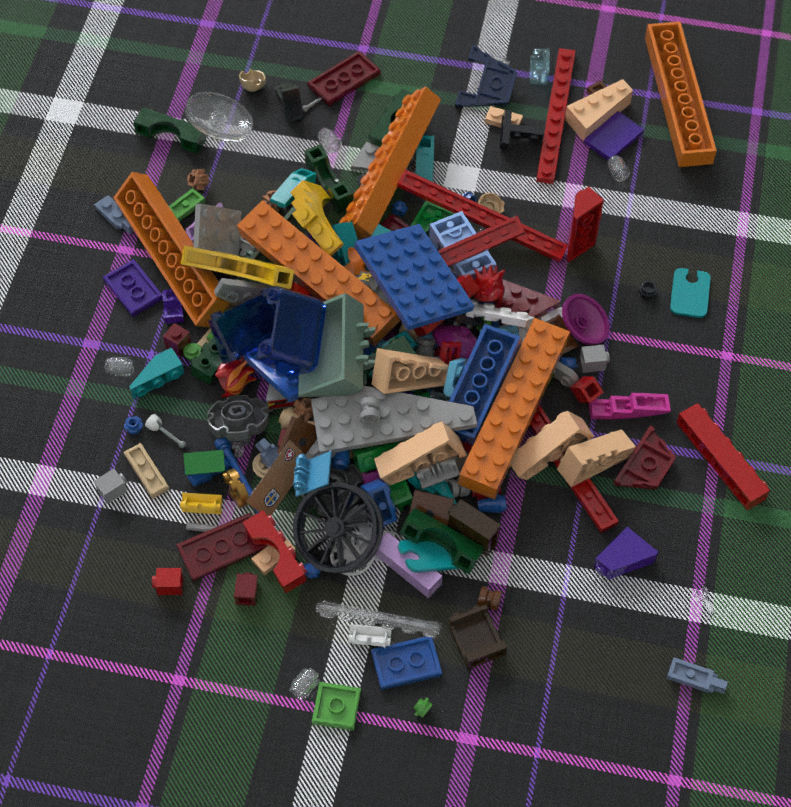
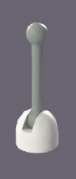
M153 414L148 418L145 423L148 429L152 431L161 430L178 443L181 449L186 447L185 441H180L162 427V420L157 415Z

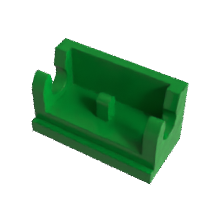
M223 450L184 453L185 476L225 472Z
M406 480L388 485L395 507L399 511H403V507L409 505L411 508L413 496Z

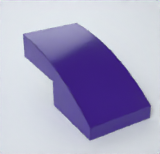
M162 290L165 324L184 322L183 306L173 290Z

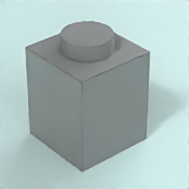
M604 345L581 347L580 361L583 373L606 370L610 357L608 351L605 352Z
M115 469L94 480L96 490L107 504L127 492L125 477L122 473L118 474Z

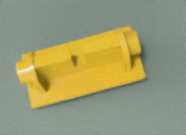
M182 493L180 509H182V512L221 515L222 495Z

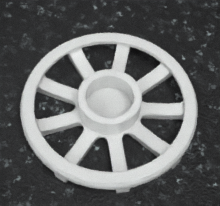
M352 531V533L370 540L366 535ZM351 536V543L361 556L365 549L360 550V547L365 542L361 540L355 546V537ZM342 539L345 550H343L344 560H347L346 564H349L356 560V558ZM336 542L330 554L331 563L334 567L338 564V559L334 560V552H337ZM374 557L367 563V566L362 570L358 569L356 570V572H348L341 574L347 576H355L362 574L372 565Z

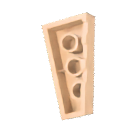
M622 79L568 105L565 121L584 142L586 137L617 111L621 112L630 105L633 90Z
M377 348L371 384L384 394L445 386L449 366L439 358Z
M569 411L562 412L556 417L555 421L545 425L541 432L536 436L530 437L526 444L518 448L511 466L518 477L528 480L548 467L547 462H553L562 458L563 452L568 447L579 444L578 442L585 438L590 440L594 435L582 418Z
M441 421L433 424L429 429L417 433L411 439L398 444L395 448L383 452L374 461L380 478L388 485H393L413 477L414 472L420 471L419 469L429 467L431 470V464L435 465L437 462H444L448 460L447 458L458 455L459 458L466 456L460 437Z
M622 429L610 432L609 434L568 447L565 455L560 459L561 463L557 470L568 484L573 487L628 459L636 446Z

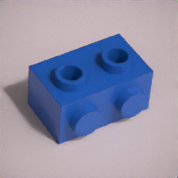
M376 479L361 485V489L367 492L377 503L382 514L383 526L397 521L396 507L393 501H391L389 495L391 491L388 484L380 479Z

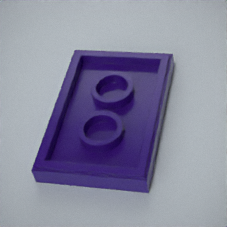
M617 111L586 137L584 144L611 162L644 133V129Z
M134 259L103 276V281L132 317L163 300L161 292Z

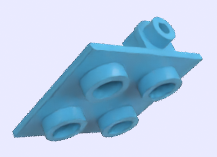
M331 451L311 459H307L304 454H299L296 457L293 482L296 497L329 485Z

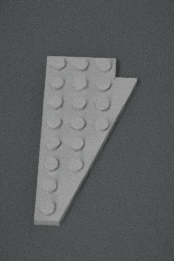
M363 386L362 391L348 396H327L311 399L320 455L329 451L336 453L409 440L417 433H421L429 429L433 424L441 421L452 431L477 427L473 406L400 392L384 394L377 388ZM375 397L380 400V408L378 409V412H380L379 422L368 424L360 420V413L362 412L360 407L361 399Z

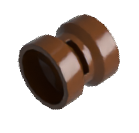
M482 586L477 605H487L491 610L497 611L502 591H490L489 588Z

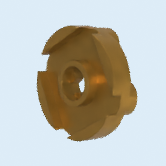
M233 468L223 473L224 481L231 488L228 492L232 500H235L238 508L249 505L246 502L249 495L244 483H241L238 479L240 478L238 472Z

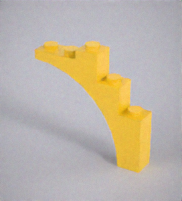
M302 180L290 192L295 198L291 204L296 209L292 215L303 228L308 230L319 246L332 256L344 244L331 227L323 211V207L331 200V197L322 186Z
M185 245L181 259L182 265L231 274L291 289L295 271L285 266L265 263L260 260Z

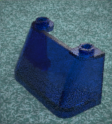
M269 286L260 291L261 295L224 313L217 311L210 315L211 319L208 322L223 364L232 362L240 358V356L281 337L287 332L290 333L298 329L278 287L271 289Z
M279 286L268 288L267 302L271 305H276L271 339L260 343L257 360L287 377L312 372L317 367L319 361L326 304L317 298Z

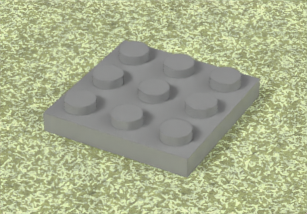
M196 204L193 247L239 256L240 234L237 224L241 222V211L206 204Z

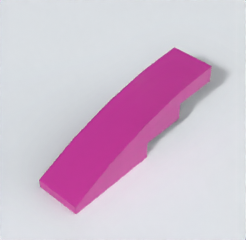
M631 393L629 397L611 396L609 400L595 399L590 404L588 403L590 419L638 418L670 413L671 411L668 394Z

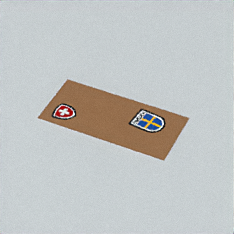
M288 441L246 501L258 512L264 510L267 516L273 514L292 487L294 482L293 472L296 467L295 459L299 454H304L293 442Z

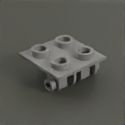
M447 458L448 460L444 462H437L435 465L431 464V470L429 467L419 469L420 471H417L416 474L422 489L459 476L460 473L455 458Z

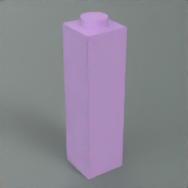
M386 532L375 555L429 598L442 585V575L437 571L415 573L409 570L405 560H418L419 557L412 552L400 554L397 548L400 541Z

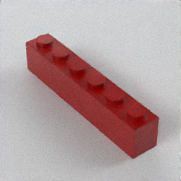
M697 403L679 413L677 425L748 511L765 501L770 492L768 485L758 477L755 469L748 465L742 453L734 448L731 440L725 437L719 425L711 420L708 412Z

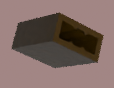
M460 499L448 511V527L485 547L482 554L488 557L499 542L501 525Z

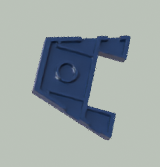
M472 44L468 61L483 64L485 67L477 94L459 90L455 107L508 105L517 71L502 61H497L489 53L481 51L476 45Z

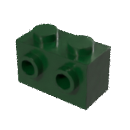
M211 338L209 343H204L200 351L201 354L198 357L195 356L190 364L192 367L191 375L209 385L215 380L217 368L222 364L223 360L226 359L228 362L231 357V348L214 338Z

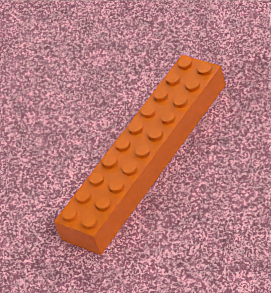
M681 22L648 24L645 41L678 166L713 164L717 150Z
M427 87L420 90L417 89L413 94L406 95L402 100V107L396 112V118L390 124L388 134L383 137L381 147L375 152L376 157L374 161L369 164L367 174L361 179L362 184L360 188L354 193L353 201L346 208V215L339 222H353L357 241L371 237L397 188L398 181L407 168L441 101Z
M131 172L113 199L195 326L211 327L231 302L215 296L214 290L219 281L211 270L181 264L184 245L193 247V242L150 177L146 174Z
M263 200L237 224L240 236L271 262L295 270L293 280L319 302H324L347 293L364 305L363 322L368 323V328L375 327V333L370 337L364 338L373 347L400 321L394 308L385 303L374 291Z
M534 318L459 474L458 485L495 500L567 345L570 331Z

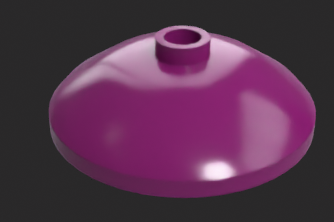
M574 294L565 300L562 306L563 321L567 330L570 331V334L575 339L587 345H598L606 340L610 330L609 320L604 309L597 301L584 294Z
M442 324L432 331L433 339L436 340L440 347L442 341L447 343L449 341L454 343L460 341L462 343L460 358L469 359L477 338L468 328Z

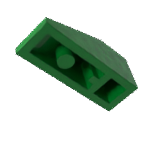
M407 440L352 449L354 464L360 473L377 469L374 461L375 458Z

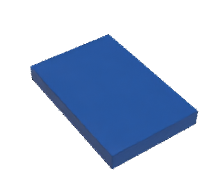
M432 635L386 646V648L378 647L371 649L381 690L442 676Z

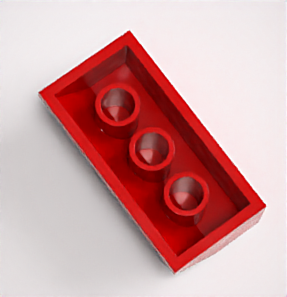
M590 187L578 191L575 195L568 236V262H571L596 244L604 200Z

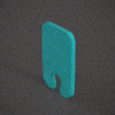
M676 269L673 277L670 302L671 312L676 315L695 318L705 317L708 309L710 275L704 271H697L698 281L690 283L686 280L688 269Z
M401 540L398 543L397 548L400 554L412 552L419 557L418 560H405L406 566L412 572L420 573L458 569L452 565L449 553L436 543L420 542L415 544L410 540Z

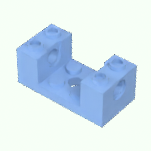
M461 211L431 223L429 239L438 251L472 236L476 232ZM487 250L453 266L456 275L470 274L475 281L476 273L474 269L481 274L483 265H485L488 272L490 265H492L494 270L497 264Z

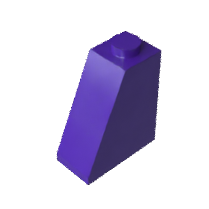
M626 527L596 558L594 567L601 576H605L610 580L653 564L656 561L658 551L630 528Z

